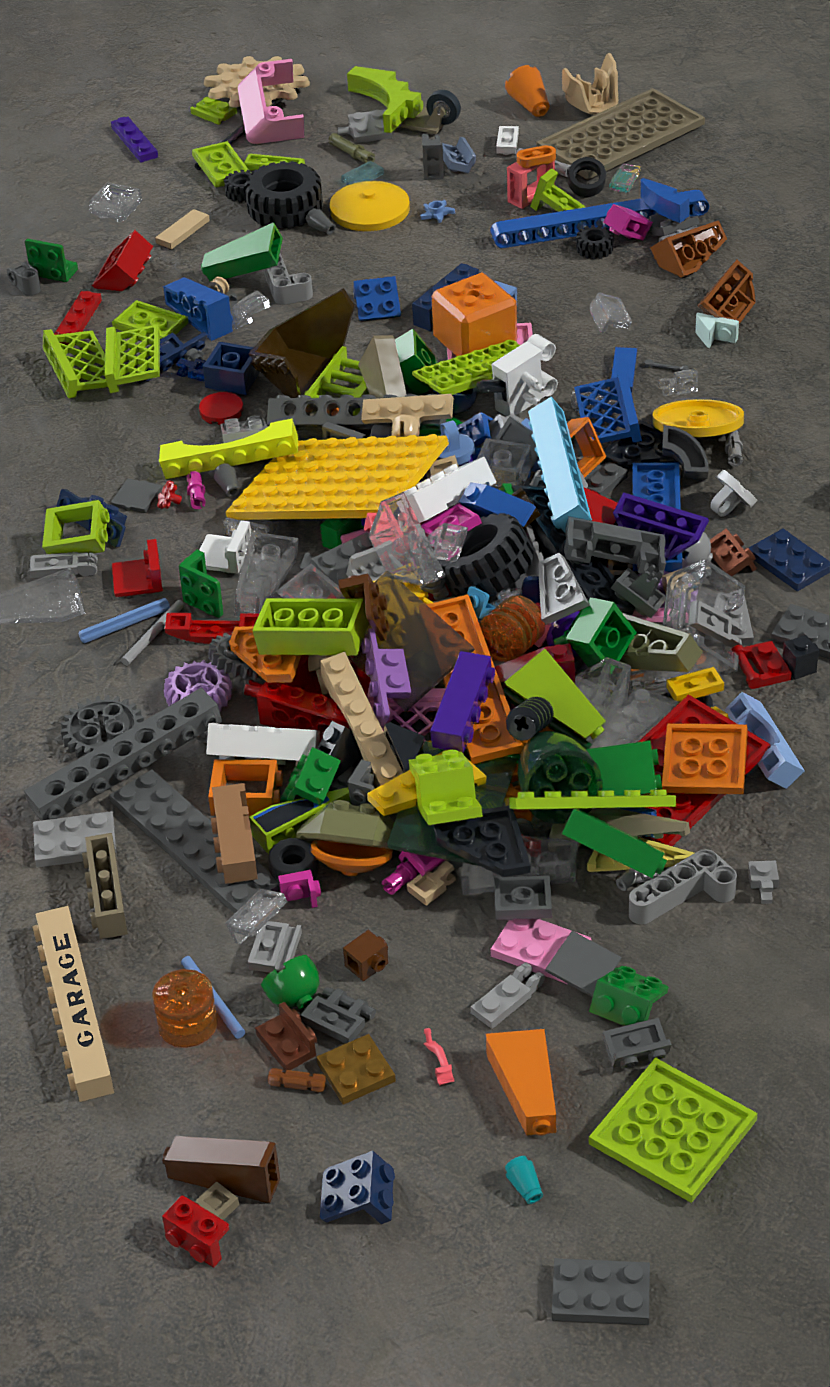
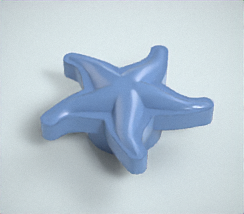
M446 200L432 201L429 204H424L426 213L421 214L420 217L421 220L435 218L438 220V223H441L443 216L455 214V209L445 207L447 205Z

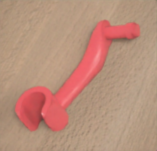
M424 1029L427 1041L424 1045L437 1056L441 1067L435 1068L439 1086L455 1082L452 1074V1065L448 1064L443 1048L435 1041H432L431 1029Z

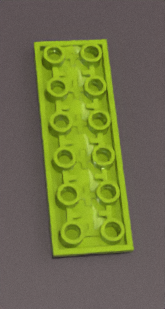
M506 340L496 345L474 350L465 355L440 361L431 366H425L412 371V375L419 381L427 383L439 394L454 395L477 387V382L481 380L493 379L492 363L520 345L514 340Z

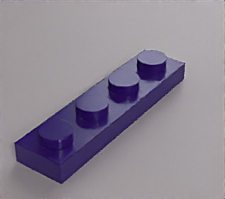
M120 117L117 120L111 121V127L140 163L158 158L156 148L129 117Z

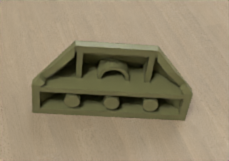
M336 800L326 805L303 823L296 834V838L399 851L403 850L401 846L408 839L389 815L383 816L372 804L365 803L355 806L349 805V802L343 800Z

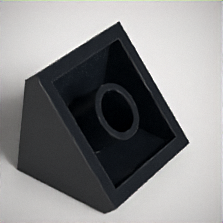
M391 722L386 723L384 735L403 773L410 770L409 760L416 759V756L421 755L425 736Z

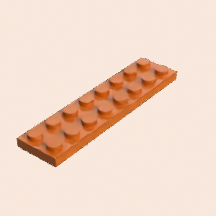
M469 595L419 606L445 688H447L460 651L491 656ZM495 669L493 683L488 684L487 700L485 703H481L479 722H474L472 741L466 744L470 761L473 764L523 752L522 741L512 737L507 730L506 719L510 713V708Z

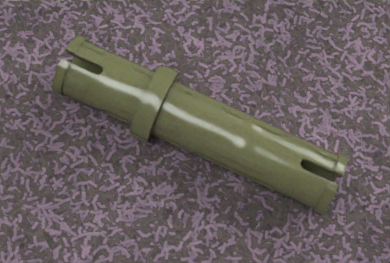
M332 133L329 136L328 140L330 141L328 143L350 154L353 159H359L367 165H371L374 162L375 158L373 157H375V154L367 151L364 146L356 145L336 133Z

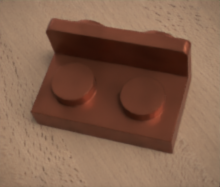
M726 528L710 539L712 558L728 578H731L747 565L752 571L757 569L753 563L756 559L748 547L746 549L742 548L744 543L736 533L732 536Z
M283 1002L279 1004L280 1015L259 1025L255 1029L258 1038L286 1071L292 1070L316 1057L315 1043H317V1038L310 1027L306 1028L302 1024L298 1012L295 1009L291 1010Z

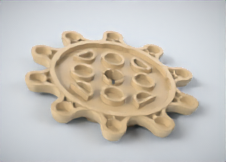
M247 56L243 58L242 64H219L217 67V74L219 75L206 76L204 79V86L215 87L210 89L208 97L211 99L229 98L230 107H240L238 96L239 83L258 64L282 60V58L275 56L268 61H256L253 57ZM301 64L293 65V83L262 86L266 107L271 106L272 100L276 98L294 100L298 97L294 88H304L310 85L308 77L298 76L305 72Z

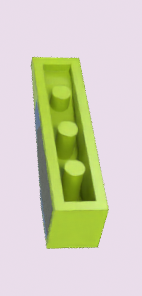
M348 787L327 792L321 806L305 798L271 805L249 817L252 837L269 854L272 847L281 840L296 838L297 831L301 825L329 803L343 800L351 805Z

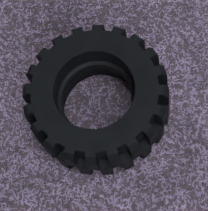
M280 161V163L273 162L267 166L263 165L258 170H254L245 183L248 214L262 226L275 223L277 229L300 227L306 223V216L310 210H322L323 207L320 176L313 168L307 167L303 163L297 164V162L293 161L290 163Z
M499 513L498 515L490 514L488 517L483 516L480 518L481 524L439 549V553L436 556V569L442 575L445 584L454 597L467 595L470 586L489 594V596H494L499 591L510 587V584L518 581L520 576L526 573L528 565H531L533 561L534 547L515 517L505 513Z

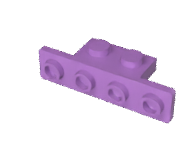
M368 629L366 637L362 639L361 648L362 653H366L367 658L365 671L367 675H370L369 694L371 697H374L373 711L381 728H384L390 716L387 698H409L411 687L404 650L378 649L375 631Z

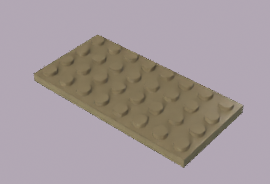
M652 88L537 141L536 146L548 145L556 149L555 160L569 165L579 158H595L605 166L606 171H609L626 161L704 125L705 117ZM582 170L577 173L587 180L597 176L591 170Z

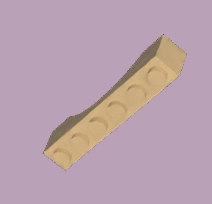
M343 652L321 660V678L331 698L345 716L363 759L371 762L372 773L375 775L374 788L376 789L403 774L346 653Z

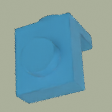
M470 586L467 595L470 597L477 619L500 620L503 610L488 603L489 594Z

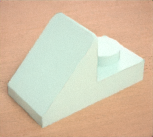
M703 313L696 314L695 333L708 348H710L714 339L736 343L738 340L739 321L722 317L716 318L713 315Z

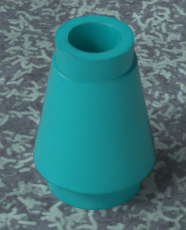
M519 1156L508 1162L505 1166L506 1178L526 1200L527 1204H533L542 1199L543 1193L533 1162L528 1160L526 1156Z

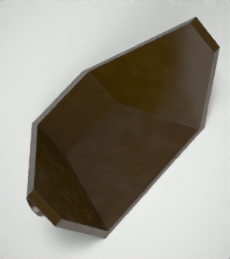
M342 288L271 328L249 353L252 358L251 363L253 367L260 371L285 396L298 398L299 395H304L306 390H309L330 363L334 354H337L340 348L345 345L355 307L345 289Z

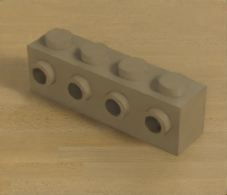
M112 833L85 837L87 852H83L82 857L84 868H89V872H85L87 889L92 888V892H87L90 909L95 908V912H90L92 928H98L100 939L127 935Z

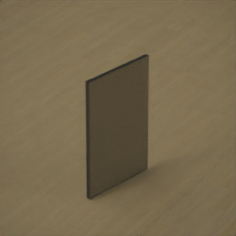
M387 570L375 582L379 586L380 594L385 595L388 609L384 610L388 619L390 630L386 632V641L381 642L377 635L376 640L378 649L404 650L411 695L409 698L391 699L407 712L454 669L460 651L472 653L475 649ZM370 624L367 627L364 638L367 635L368 629H373ZM360 646L357 655L347 657L366 674V653H362Z

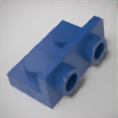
M481 412L464 423L457 425L460 434L470 437L474 442V447H477L491 439L488 423L493 418Z

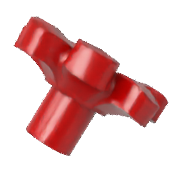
M168 480L162 489V493H159L158 508L168 509L171 502L180 504L182 496L175 494L177 485L173 481Z

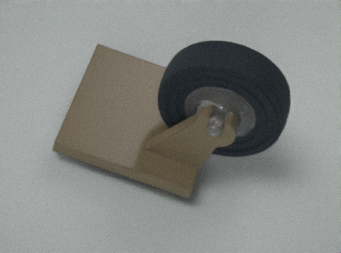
M443 89L437 90L428 98L426 107L423 106V110L415 118L407 117L401 126L412 131L418 130L428 134H437L444 125L453 123L459 117L461 112L460 102L452 92Z

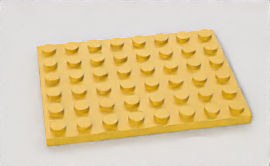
M436 434L419 437L409 435L407 437L388 436L386 438L371 436L360 439L350 437L347 439L329 438L327 440H317L312 438L298 441V453L273 458L265 465L264 469L254 478L250 485L243 490V493L233 501L225 513L228 520L366 518L367 513L378 512L391 513L393 515L398 509L396 501L404 497L402 492L416 486L448 446L449 442L447 436H437Z

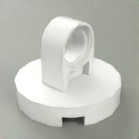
M722 470L717 475L718 480L724 487L713 498L711 509L719 516L728 515L740 501L750 508L757 502V499L751 492L740 485V482L727 471Z

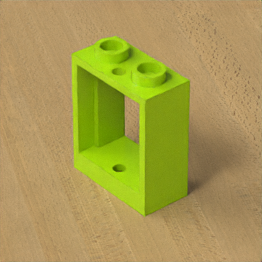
M99 500L46 509L42 548L47 554L93 552L94 554L104 552L105 542L108 541L106 530L107 523L110 520L108 510L103 507ZM92 519L90 535L62 539L64 523Z

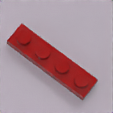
M81 291L54 335L83 332L102 301L101 293ZM59 342L67 346L70 344L68 342Z

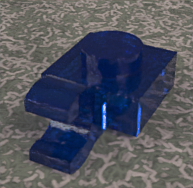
M180 358L176 366L182 368H179L177 375L181 377L188 375V378L204 381L203 365L206 360L196 358L194 362Z

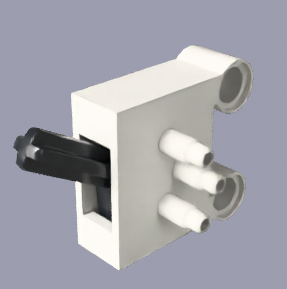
M538 334L532 335L527 342L492 363L493 379L477 382L478 392L494 393L495 409L505 416L512 413L518 415L533 404L537 406L542 398L551 396L558 385L555 378L541 370V360L549 361L553 357L556 349L555 345Z

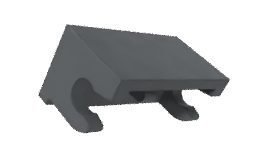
M422 134L424 180L444 179L443 146L440 143V136L436 135L434 140H429L428 134Z

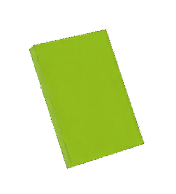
M228 141L192 150V156L215 188L225 186L224 179L229 173L234 174V171L240 172V170H244L246 172L249 170Z
M136 300L112 321V326H115V329L127 331L158 324L160 339L172 332L176 335L189 322L187 316Z

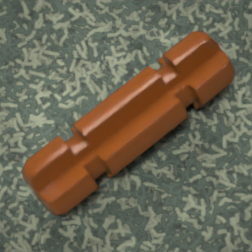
M271 1068L268 1074V1084L271 1086L280 1087L281 1084H284L286 1088L301 1090L311 1088V1091L323 1092L326 1086V1077L323 1074L314 1073L313 1076H310V1073L292 1070L282 1072L283 1069Z

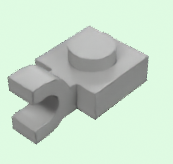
M748 861L751 889L759 888L761 904H772L773 888H779L776 861Z

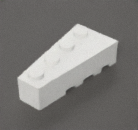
M483 456L460 467L457 464H453L443 469L444 472L436 473L430 479L416 484L417 488L414 486L402 492L404 497L397 500L396 503L408 528L426 521L448 509V507L459 503L464 490L471 482L489 486L496 483L485 457Z
M208 723L206 754L219 755V759L235 760V756L245 757V760L268 758L270 760H277V764L286 765V760H296L297 766L302 754L307 756L312 747L318 748L321 731Z

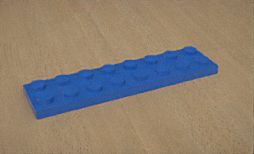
M679 462L633 463V495L681 510ZM682 552L670 560L665 559V572H674L682 569ZM633 564V571H638L637 564Z

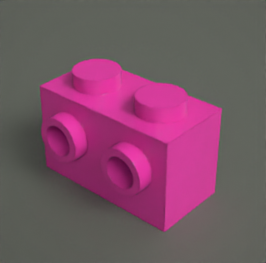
M615 204L609 209L604 223L610 226L609 230L614 234H622L629 239L633 237L644 240L653 223L640 213Z

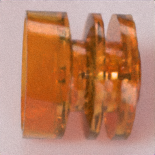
M510 596L506 598L495 609L491 610L489 614L485 615L479 623L491 657L501 662H508L521 657L522 654L541 639L546 626L541 620V610L533 601L523 596Z
M188 969L172 971L161 977L155 984L152 992L160 1036L165 1042L173 1046L185 1048L197 1046L207 1041L215 1032L218 1023L210 980L204 974Z

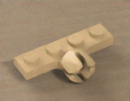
M452 394L366 399L363 400L361 420L364 424L392 423L391 436L407 437L409 435H416L419 437L422 421L452 419L454 398Z

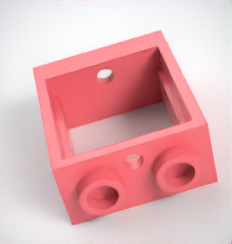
M555 161L547 165H535L530 168H523L517 162L508 166V202L521 209L530 205L540 177L551 168L555 170ZM537 168V181L527 186V173Z

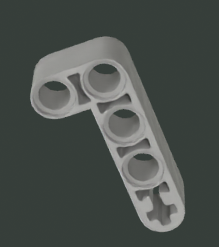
M279 254L277 266L263 269L275 303L284 305L306 301L313 297L311 275L308 273L289 275L281 254Z
M712 850L697 851L665 870L661 875L658 874L633 889L629 894V918L636 924H647L703 890L718 902H729L734 899L736 894V871Z

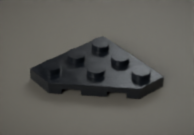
M642 420L638 421L642 441L633 443L632 437L615 440L604 449L606 455L604 462H612L622 468H633V463H678L672 457L662 455L663 432Z
M509 806L482 809L483 817L432 825L438 846L501 877L530 873L531 865L514 810L510 809Z

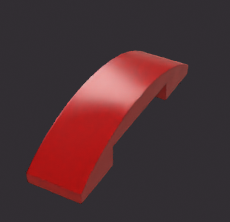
M167 613L165 633L190 642L210 644L212 639H216L217 635L222 637L224 633L232 635L235 627L255 626L259 614L240 613V621L192 620L191 613Z

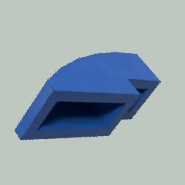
M645 178L641 179V199L652 210L678 223L689 217L690 198L677 194L676 188Z

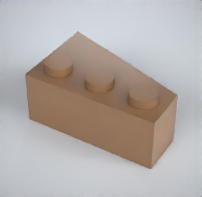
M241 783L212 787L216 817L211 818L213 834L218 833L219 836L213 837L215 854L221 853L220 857H216L218 873H224L225 884L258 879L245 785Z

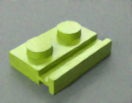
M205 97L198 102L196 107L190 108L191 114L218 125L221 124L222 120L226 121L237 114V107H230L227 102Z

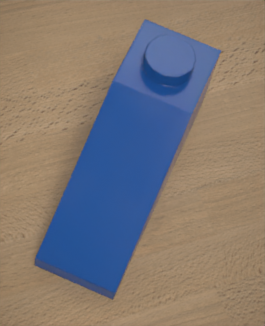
M473 482L464 490V494L459 500L461 505L479 515L480 518L483 516L488 517L490 514L498 515L499 513H505L515 517L522 527L525 526L536 508L533 504L494 487Z

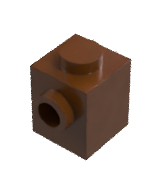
M367 930L343 947L345 967L362 981H365L374 973L380 972L389 963L386 941L382 937L374 935L370 930Z

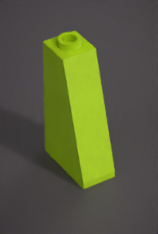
M546 649L541 651L504 682L508 689L525 700L536 696L546 699L553 707V719L585 740L589 737L594 740L605 731L602 726L606 724V720Z

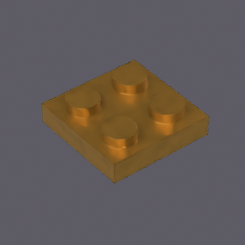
M369 1034L316 1056L318 1066L343 1105L396 1082L395 1073Z

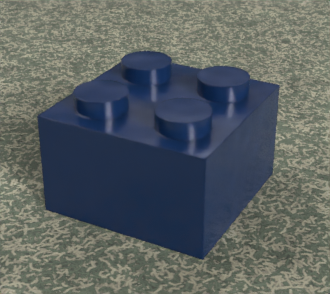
M218 342L203 365L205 388L246 395L260 371L253 367L251 363L252 358L249 355L254 347Z

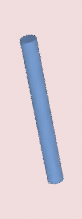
M190 956L184 957L181 964L235 1038L243 1037L245 1030Z

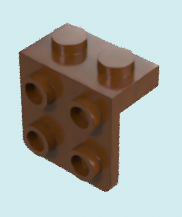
M368 573L352 575L338 580L339 590L345 599H364L366 617L380 641H386V632H389L390 629L384 610L388 609L385 595L380 594L377 582H373Z

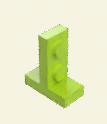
M552 168L540 177L530 206L537 211L543 205L548 204L558 212L585 208L583 204L554 185L558 172Z

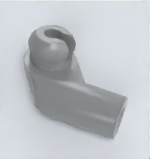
M630 868L616 880V885L620 890L626 891L632 884L645 883L652 878Z

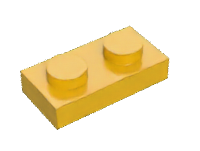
M710 667L667 679L666 688L677 704L688 694L694 698H699L724 691V682L716 669Z

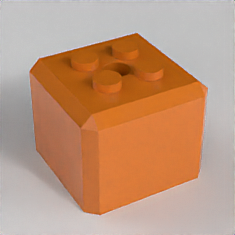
M481 272L433 292V335L456 356L465 355L474 350H480L490 345L505 342L506 340L517 341L516 300L486 274Z

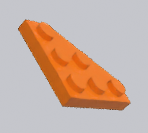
M254 626L234 628L229 641L231 651L268 683L293 682L302 655H259L252 631Z

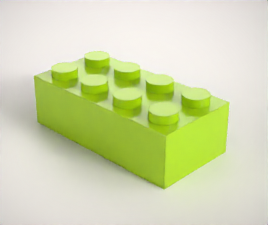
M266 598L252 631L259 655L325 656L345 652L347 656L358 654L369 622L366 617L364 599Z

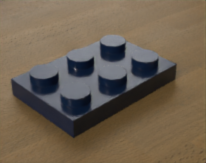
M783 528L749 547L756 558L755 562L797 592L830 573L829 560Z

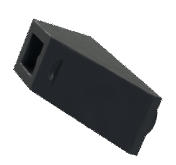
M331 721L329 727L324 731L323 738L317 749L341 760L332 780L334 781L356 763L361 751L352 730Z

